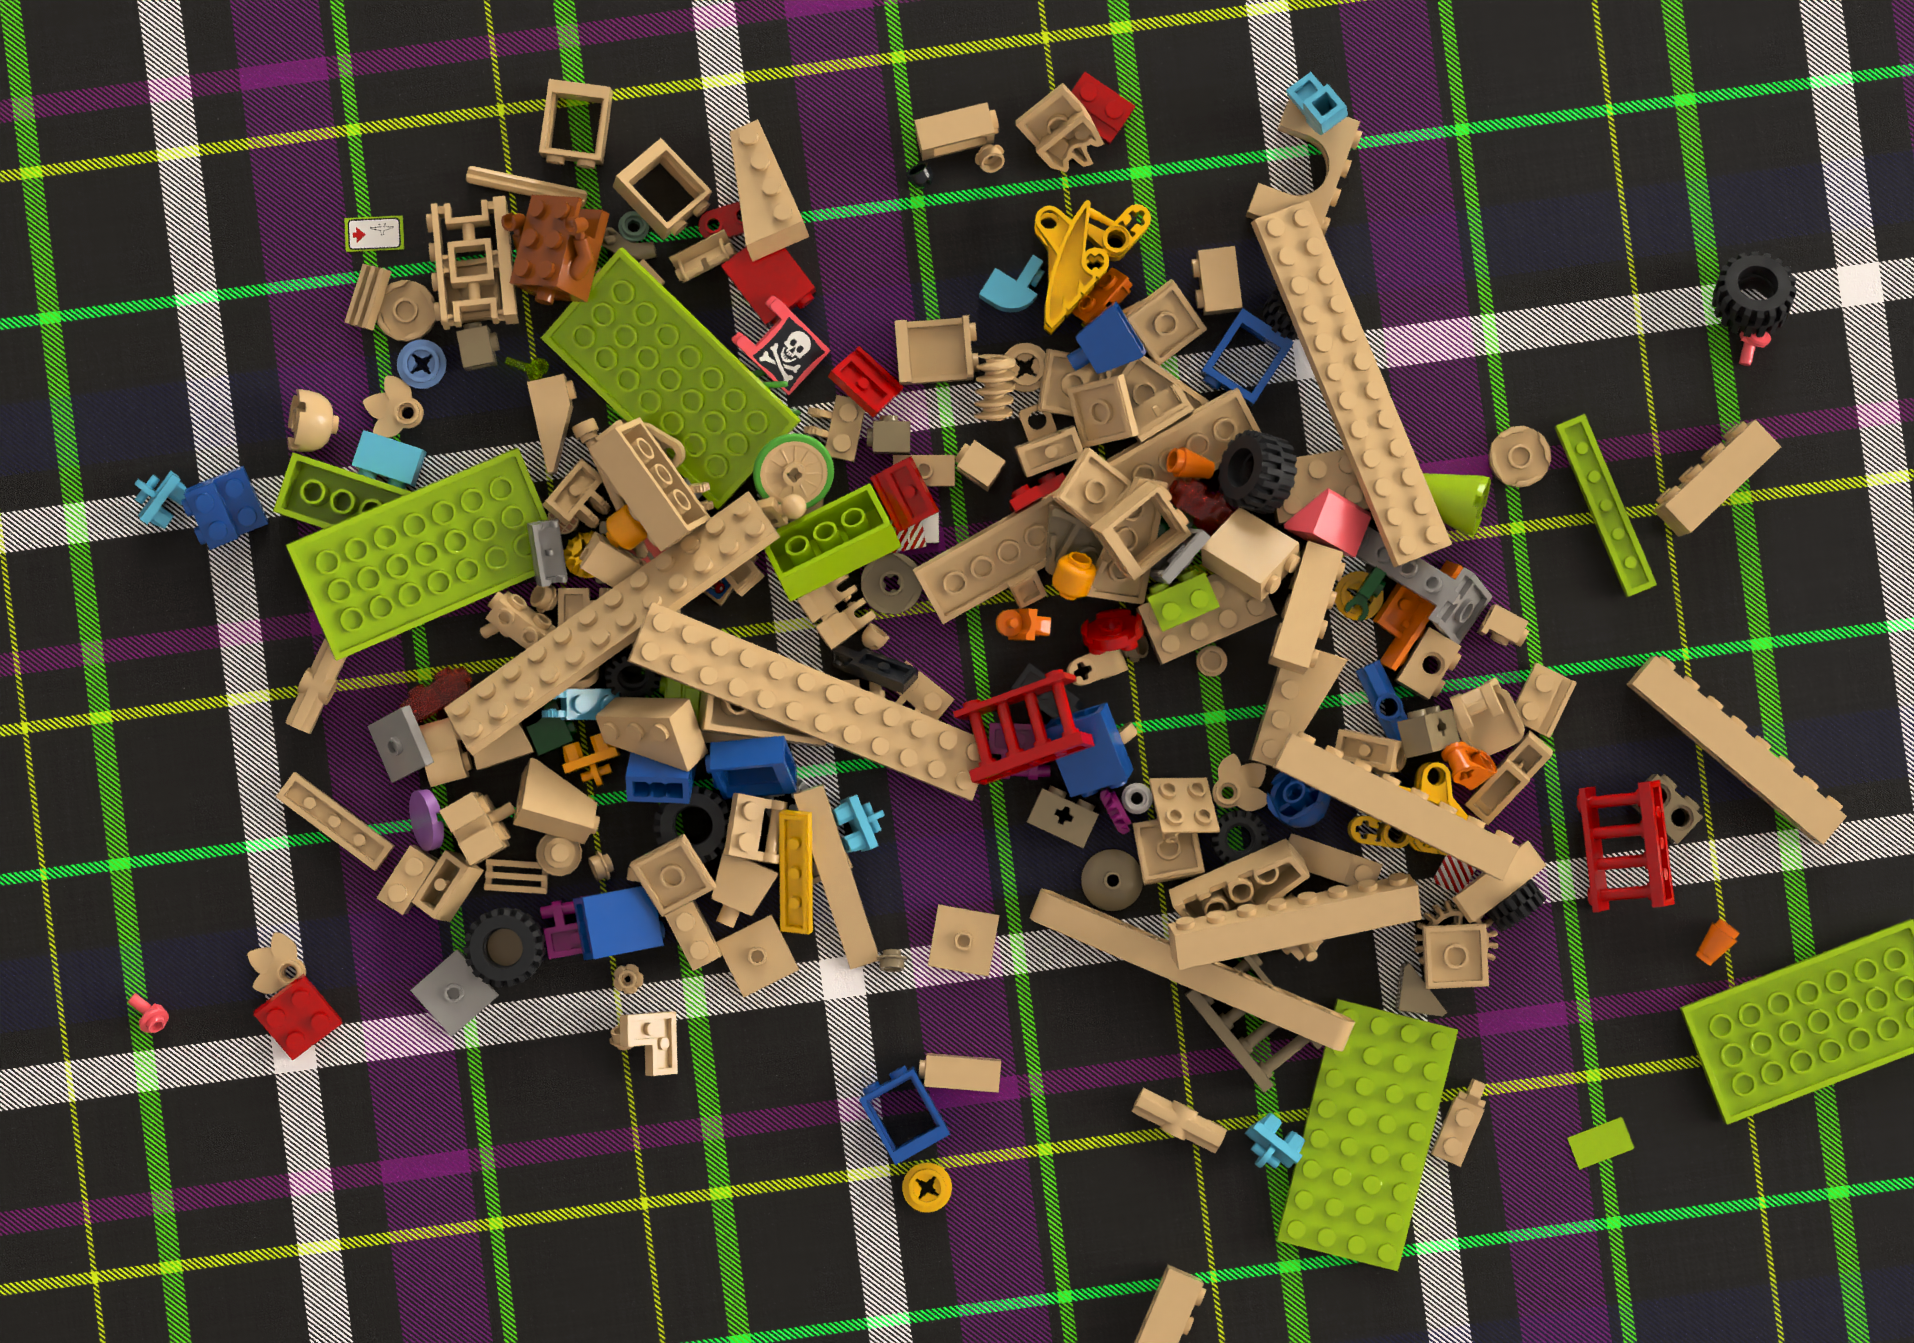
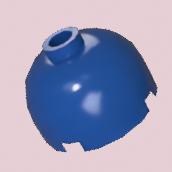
M1282 772L1277 774L1271 782L1274 785L1271 794L1267 792L1268 809L1279 821L1293 828H1305L1318 823L1327 813L1331 801V796Z

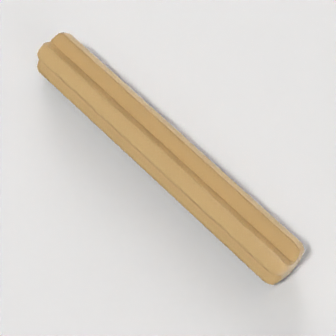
M469 166L466 174V181L475 185L527 196L580 197L583 199L581 207H584L587 202V192L578 188L475 166Z

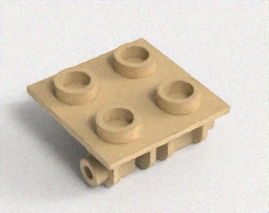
M1149 778L1161 836L1166 839V842L1172 843L1177 841L1180 833L1220 832L1207 778Z

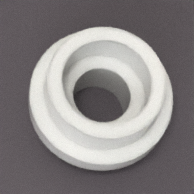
M1133 783L1124 789L1121 800L1127 811L1133 814H1141L1150 808L1153 797L1146 785ZM1135 792L1140 793L1143 797L1142 802L1137 805L1131 801V796Z

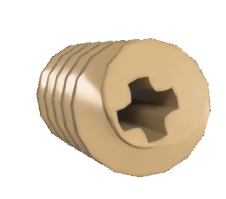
M979 355L978 357L985 359L986 363L977 365V369L984 371L985 375L976 377V381L984 384V388L976 389L975 393L983 396L984 399L976 401L974 405L982 408L983 412L974 414V418L987 421H1002L1006 417L1013 415V409L1006 405L1014 402V397L1007 393L1014 391V384L1008 381L1015 378V372L1009 370V368L1016 366V360L1005 355Z

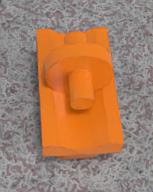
M1038 609L1004 610L997 616L996 628L999 633L1007 636L1008 640L1035 641V636L1050 635L1051 618L1037 616Z

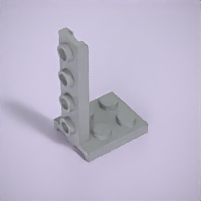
M1369 526L1367 527L1356 557L1373 568L1377 566L1386 572V576L1436 606L1428 619L1442 635L1460 644L1493 597L1478 577L1465 567L1456 579H1453L1421 558L1394 568L1380 533Z

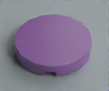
M428 789L415 790L411 794L409 801V813L414 836L419 846L427 852L440 848L444 839V823L438 821L436 815L440 813L441 809L436 797Z

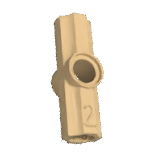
M324 639L311 668L309 667L299 683L297 690L299 694L285 722L308 734L312 733L324 705H327L331 700L338 684L336 679L347 658L336 661L326 639Z
M1144 1087L1131 1110L1136 1115L1159 1125L1163 1131L1185 1141L1187 1139L1213 1153L1217 1152L1227 1131L1223 1126L1198 1115V1112L1175 1100L1172 1102Z

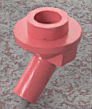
M1766 331L1763 337H1757L1756 334L1745 337L1743 332L1740 333L1741 341L1744 344L1739 364L1751 366L1755 347L1764 348L1770 343L1771 336Z
M134 993L127 1003L143 1014L138 1021L141 1031L156 1033L162 1030L169 1019L167 1011L159 1004L151 1006L138 994Z

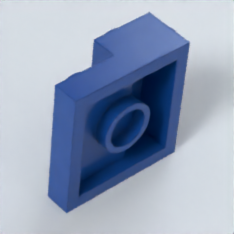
M244 466L186 488L184 492L185 499L181 500L187 516L194 515L198 527H195L194 530L201 545L207 543L209 550L239 539L240 535L267 525L269 522Z

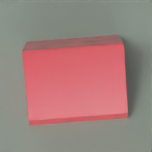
M1327 488L1285 522L1284 528L1306 541L1342 551L1344 556L1356 557L1371 520V513Z

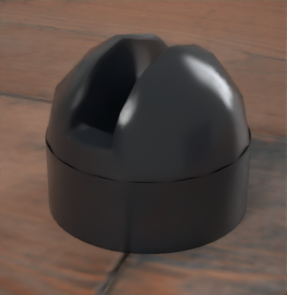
M927 162L913 166L906 173L910 183L918 189L926 188L925 182L931 185L933 181V172Z

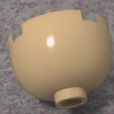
M296 389L297 395H293L288 420V428H291V431L294 432V438L288 437V448L291 451L313 452L327 444L331 434L337 433L339 417L333 415L331 403L321 394L310 390Z

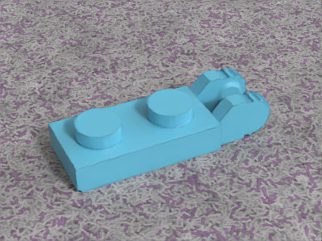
M566 689L554 698H561V710H542V718L596 720L595 716L615 697H619V692L614 695L611 693V689Z

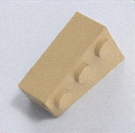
M615 697L595 716L606 744L689 772L708 753L690 699Z

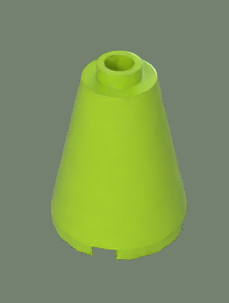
M1423 473L1443 523L1467 536L1475 537L1482 520L1481 513L1483 507H1486L1491 479L1482 475Z

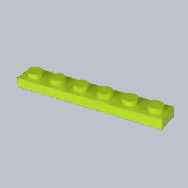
M1585 414L1556 425L1554 428L1626 597L1656 586L1657 583Z

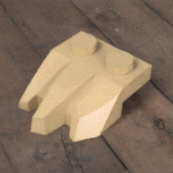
M1064 83L1060 84L1015 120L1016 126L1036 147V153L1050 168L1059 171H1068V161L1071 158L1083 167L1092 165L1093 162L1087 152V146L1090 144L1095 147L1104 145L1088 111Z

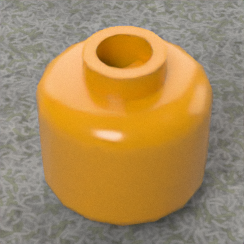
M625 504L607 518L606 527L608 532H606V537L613 546L632 550L648 537L644 527L631 516L628 509L629 506Z
M1070 552L1058 560L1052 577V584L1059 591V595L1067 600L1085 597L1093 586L1097 574L1096 567L1088 555L1080 552Z

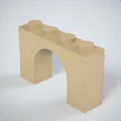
M1289 98L1277 130L1310 142L1318 148L1326 164L1324 182L1318 189L1305 195H1291L1258 183L1246 217L1255 220L1309 200L1325 236L1331 218L1326 217L1329 206H1336L1341 193V189L1336 188L1340 177L1346 178L1352 162L1347 159L1350 148H1357L1362 132L1357 130L1360 121L1346 117L1326 133L1319 135L1307 124L1305 116Z

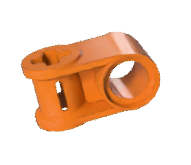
M1465 742L1452 743L1441 753L1443 760L1449 764L1453 772L1451 774L1453 781L1465 786L1469 790L1475 789L1497 773L1494 761L1485 751L1478 750Z

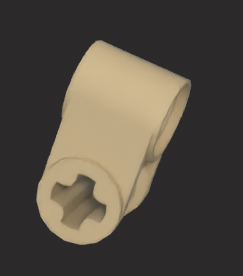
M1120 649L1106 651L1100 655L1089 653L1073 660L1067 667V673L1073 675L1074 671L1078 669V663L1082 667L1087 666L1089 668V672L1085 674L1086 680H1083L1081 676L1076 677L1077 681L1073 682V684L1078 686L1087 685L1102 678L1104 680L1129 670Z

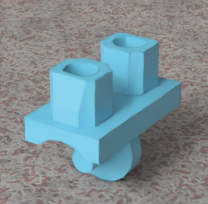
M170 470L156 490L154 488L160 479L155 475H152L147 483L139 479L135 482V485L141 489L135 498L137 502L143 504L147 497L151 496L138 514L141 521L147 525L151 522L158 527L166 528L174 515L163 508L162 504L167 497L179 505H182L181 500L185 499L184 492L186 487L180 482L181 479L178 475Z
M857 795L840 800L841 804L832 809L836 825L840 826L849 822L853 833L841 838L845 851L847 853L859 850L863 852L878 847L879 845L874 833L881 831L877 819L885 816L883 810L874 813L870 802L861 805Z
M1272 1113L1265 1115L1245 1132L1249 1138L1256 1142L1251 1148L1259 1156L1255 1165L1261 1168L1267 1162L1276 1169L1281 1162L1287 1168H1290L1302 1158L1299 1152L1303 1147L1305 1139L1293 1131L1289 1132L1284 1140L1278 1137L1275 1132L1282 1122Z

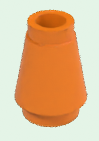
M1180 447L1179 449L1173 448L1167 457L1166 468L1174 477L1210 479L1215 470V463L1185 447Z
M1719 918L1716 923L1712 922L1696 956L1711 966L1714 961L1738 942L1736 938L1740 933Z

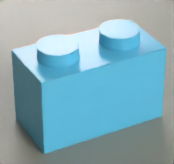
M363 430L352 466L359 468L358 474L375 480L377 475L389 478L387 484L405 489L406 485L416 486L427 452L423 449Z

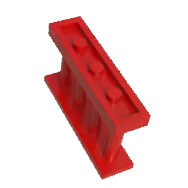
M1062 669L1053 670L1045 674V679L984 701L976 699L962 704V709L953 712L955 718L966 721L970 720L981 762L978 763L979 767L969 770L972 783L986 785L1095 746L1092 734L1076 729L1064 686L1076 682V675L1063 672ZM1051 690L1053 691L1064 731L1061 733L1062 738L1053 741L1047 737L1037 700V695ZM1025 700L1036 740L1033 743L1034 748L1025 751L1019 746L1009 705ZM995 710L998 712L1008 749L1006 757L1000 760L992 757L982 720V715Z
M1660 780L1640 782L1636 792L1596 796L1595 786L1580 788L1579 795L1577 796V808L1582 814L1590 883L1587 897L1589 904L1592 906L1593 913L1609 910V901L1648 898L1652 901V908L1675 904ZM1638 805V807H1641L1642 820L1640 823L1600 827L1598 808ZM1641 836L1644 838L1646 851L1643 854L1603 857L1602 839ZM1645 867L1648 870L1649 882L1647 885L1607 889L1605 870Z

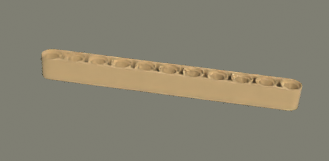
M1041 889L1029 918L1040 925L1331 1049L1343 1051L1354 1027L1355 1021L1343 1014L1220 962L1179 970L1172 959L1170 941L1056 892Z

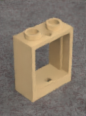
M549 79L539 153L543 158H546L547 163L564 165L565 160L577 162L576 166L586 169H595V164H604L613 98L611 87ZM558 98L602 103L595 154L551 148Z
M987 102L914 120L915 133L922 161L994 143L995 134L999 133L995 109L989 111Z
M661 138L617 174L613 184V188L663 240L671 233L674 236L678 235L687 226L688 223L686 221L692 215L699 217L710 206L708 201L712 191ZM659 163L694 198L692 202L668 222L633 187L634 184Z
M1149 481L1145 482L1090 527L1121 573L1134 581L1192 535L1186 526L1189 523L1188 519L1178 508L1175 510L1170 503L1172 496L1162 484L1156 485ZM1151 499L1170 529L1133 557L1113 528L1147 500Z

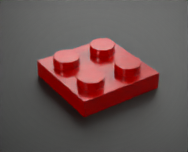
M304 973L254 1010V1016L292 1061L342 1024L340 1016Z

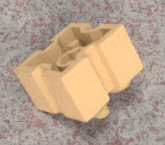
M471 792L439 811L451 833L454 834L458 841V845L469 865L479 864L510 846L507 839L511 838V835L501 820L515 813L511 802L495 809L487 794L481 795L480 792Z

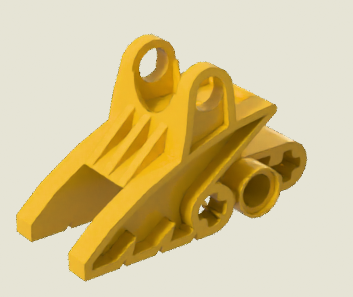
M1089 200L1084 202L1072 220L1055 206H1045L1037 212L1034 225L1035 234L1048 251V291L1044 307V330L1048 334L1052 335L1064 322L1065 317L1068 318L1078 306L1079 300L1088 295L1094 289V285H1098L1099 279L1107 273L1109 261L1122 259L1131 247L1145 234L1151 221L1150 212L1146 207L1138 204L1131 205L1116 221L1092 209ZM1130 215L1133 217L1141 215L1143 217L1141 221L1142 226L1136 224L1128 232L1126 228L1131 222ZM1089 217L1105 224L1108 228L1104 231L1088 223ZM1051 219L1056 223V226L1052 229H1047L1042 226L1041 221ZM1117 238L1122 242L1123 246L1113 248L1108 244V240ZM1086 239L1095 247L1085 251ZM1096 262L1101 265L1099 269L1094 267L1092 270L1087 266L1089 263L1093 265Z
M1439 762L1422 764L1415 774L1414 788L1428 794L1427 801L1437 806L1442 801L1458 809L1455 815L1467 820L1468 815L1452 796L1451 774L1448 767ZM1432 768L1438 772V781L1433 785L1427 779L1428 772ZM1399 786L1409 792L1411 791L1410 788ZM1356 816L1348 825L1350 838L1361 844L1402 848L1409 843L1414 850L1420 852L1447 855L1401 831L1399 838L1395 842L1390 841L1388 832L1391 826L1383 822L1378 826V822L1381 821L1371 816ZM1363 821H1366L1365 825L1367 827L1377 828V835L1366 833L1361 838V834L1356 832V826H1361Z

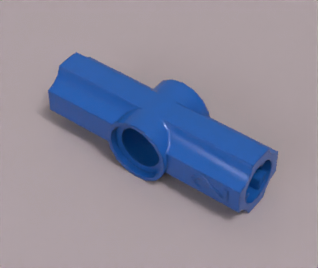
M1377 660L1356 670L1355 673L1386 738L1401 741L1397 722L1408 718L1404 712L1402 701L1396 695L1380 660ZM1386 698L1392 700L1395 705V710L1390 716L1383 715L1379 708L1381 701Z

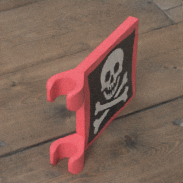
M772 295L765 304L780 319L756 345L741 332H737L731 340L773 381H787L788 386L780 388L787 395H790L831 350L780 299Z

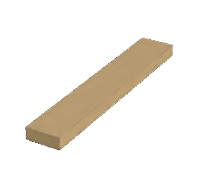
M820 784L793 793L798 811L812 812V854L850 970L880 961L877 960L879 953L824 785Z

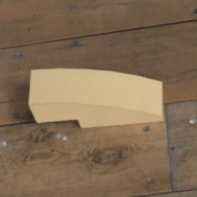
M1529 730L1521 741L1496 766L1497 773L1477 788L1467 800L1465 806L1489 825L1530 782L1531 777L1552 757L1553 750Z
M1526 841L1519 845L1503 881L1482 872L1457 893L1452 900L1471 924L1546 867V864L1531 843Z

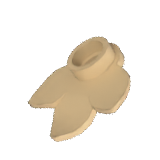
M395 376L385 377V393L374 394L363 400L368 413L378 419L373 429V433L387 438L394 437L403 428L410 429L416 427L423 419V407L416 399L412 398L410 386ZM406 408H412L414 411L410 419H405L403 416Z
M1233 753L1227 756L1218 767L1219 780L1212 789V797L1215 803L1222 808L1237 806L1244 811H1255L1264 807L1267 804V794L1258 788L1265 778L1266 766L1259 763H1249L1241 766L1236 754ZM1223 788H1231L1233 790V797L1230 799L1224 798L1222 796Z
M275 932L273 934L271 948H258L247 954L251 966L260 974L252 987L261 993H276L303 973L306 976L305 965L297 958L296 944L282 933ZM289 966L294 967L296 970L294 978H289L286 975V969Z

